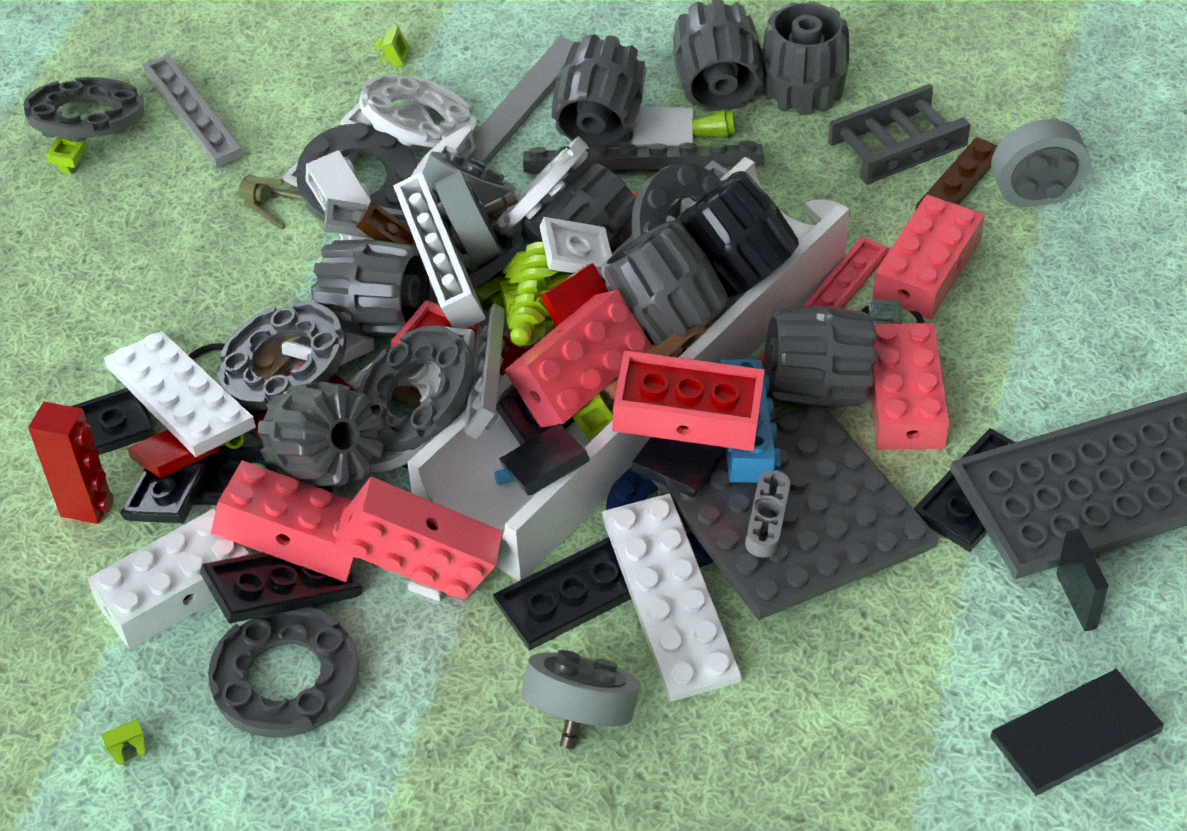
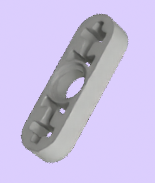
M777 470L765 471L759 476L745 540L746 549L756 557H770L777 551L790 489V479L783 472ZM770 486L777 487L775 496L768 495ZM771 509L777 516L772 518L764 517L759 513V510ZM761 530L768 531L766 541L759 540Z

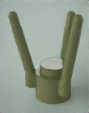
M248 174L239 185V195L242 199H245L244 206L255 210L280 229H284L285 225L259 206L258 203L266 202L271 193L304 201L300 193L269 186L284 185L283 179L257 177Z

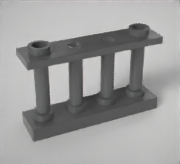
M928 84L830 121L828 143L834 146L846 141L862 158L860 178L868 185L967 146L971 124L964 117L948 123L931 106L933 86ZM921 112L935 128L922 132L908 117ZM896 122L911 138L897 142L883 126ZM871 131L885 148L872 152L858 136Z

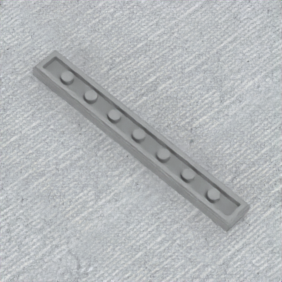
M559 37L473 134L475 149L466 160L467 162L470 158H474L488 165L555 87L556 79L567 51L575 41Z

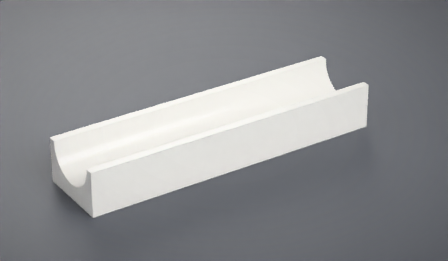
M746 157L720 179L722 181L735 172L744 171L761 187L756 174L755 162ZM838 203L817 225L801 223L781 211L798 238L799 245L795 252L777 270L756 286L738 296L727 297L725 309L705 325L707 330L704 334L692 342L688 339L683 343L682 347L687 350L678 358L720 363L721 359H748L766 341L768 324L774 310L781 307H800L845 257L849 208ZM605 283V286L607 287L608 291H610L607 283ZM506 373L502 376L498 386L500 395L513 384ZM615 398L606 401L612 411ZM466 409L407 462L412 494L501 530L502 536L496 567L520 581L526 578L608 497L612 485L632 466V461L650 437L612 431V421L596 437L588 440L574 421L566 431L587 451L590 458L589 462L528 496L515 481L497 485L494 478L495 471L504 469L499 458L521 446L504 420L498 414L493 427L490 430L484 429L476 440L464 433Z

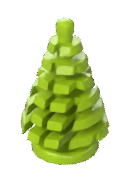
M543 241L528 244L526 251L517 252L502 271L503 274H506L505 278L509 280L500 281L501 300L505 309L508 329L511 331V341L517 346L537 344L556 328L539 295L573 274L548 269Z

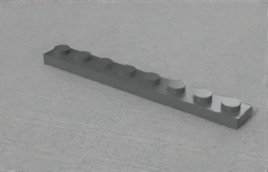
M742 141L739 145L712 142L709 146L682 143L679 147H667L665 144L656 143L646 148H637L636 145L625 144L619 146V148L607 149L603 145H595L586 149L588 157L584 160V162L587 161L590 164L599 163L609 170L656 169L678 163H692L706 167L712 160L725 167L735 166L744 157L754 161L755 166L764 165V151L762 144H757L754 141ZM564 146L559 148V150L534 147L529 149V151H524L523 171L541 172L566 147L569 149L570 147Z

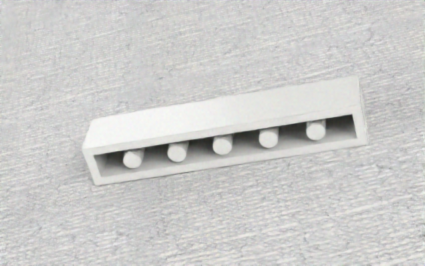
M422 171L393 185L440 307L453 328L466 329L485 320V314L459 251L452 240L447 222H444L436 207L438 200Z

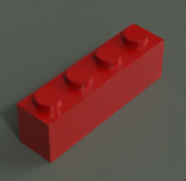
M43 401L28 430L59 515L64 518L99 524L104 513H108L112 507L113 494L110 492L106 473L102 468L99 452L95 447L91 435V427L87 423L82 408Z

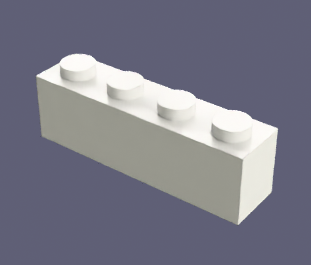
M339 150L306 164V182L324 211L328 198L367 205L371 202L368 188L364 183H359L353 164L349 159L345 160ZM339 234L342 240L370 239Z

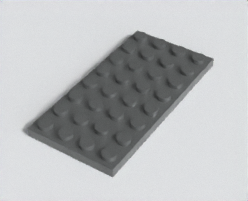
M1187 392L952 461L950 468L952 474L1014 579L1057 567L1067 531L1079 529L1092 554L1095 555L1187 526Z

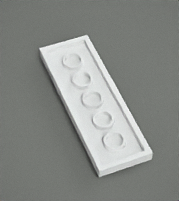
M163 331L150 334L143 340L128 347L119 348L115 353L104 357L107 368L195 457L256 428L253 416Z
M666 494L602 511L604 525L669 701H676L740 683V671L671 495Z

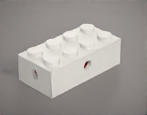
M214 508L87 578L96 604L129 650L215 601L200 574L202 564L250 555L243 545L210 534L216 512Z

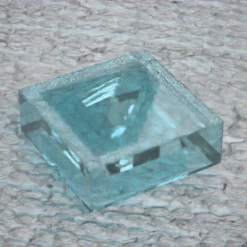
M868 299L867 314L871 315L873 324H902L903 317L899 300Z

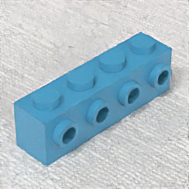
M721 359L720 362L721 364L763 369L761 360ZM764 374L754 450L749 451L726 447L729 482L758 483L759 476L763 472L779 469L780 449L775 448L773 444L776 442V423L770 422L773 414L772 398H767L766 395L769 392L768 374Z

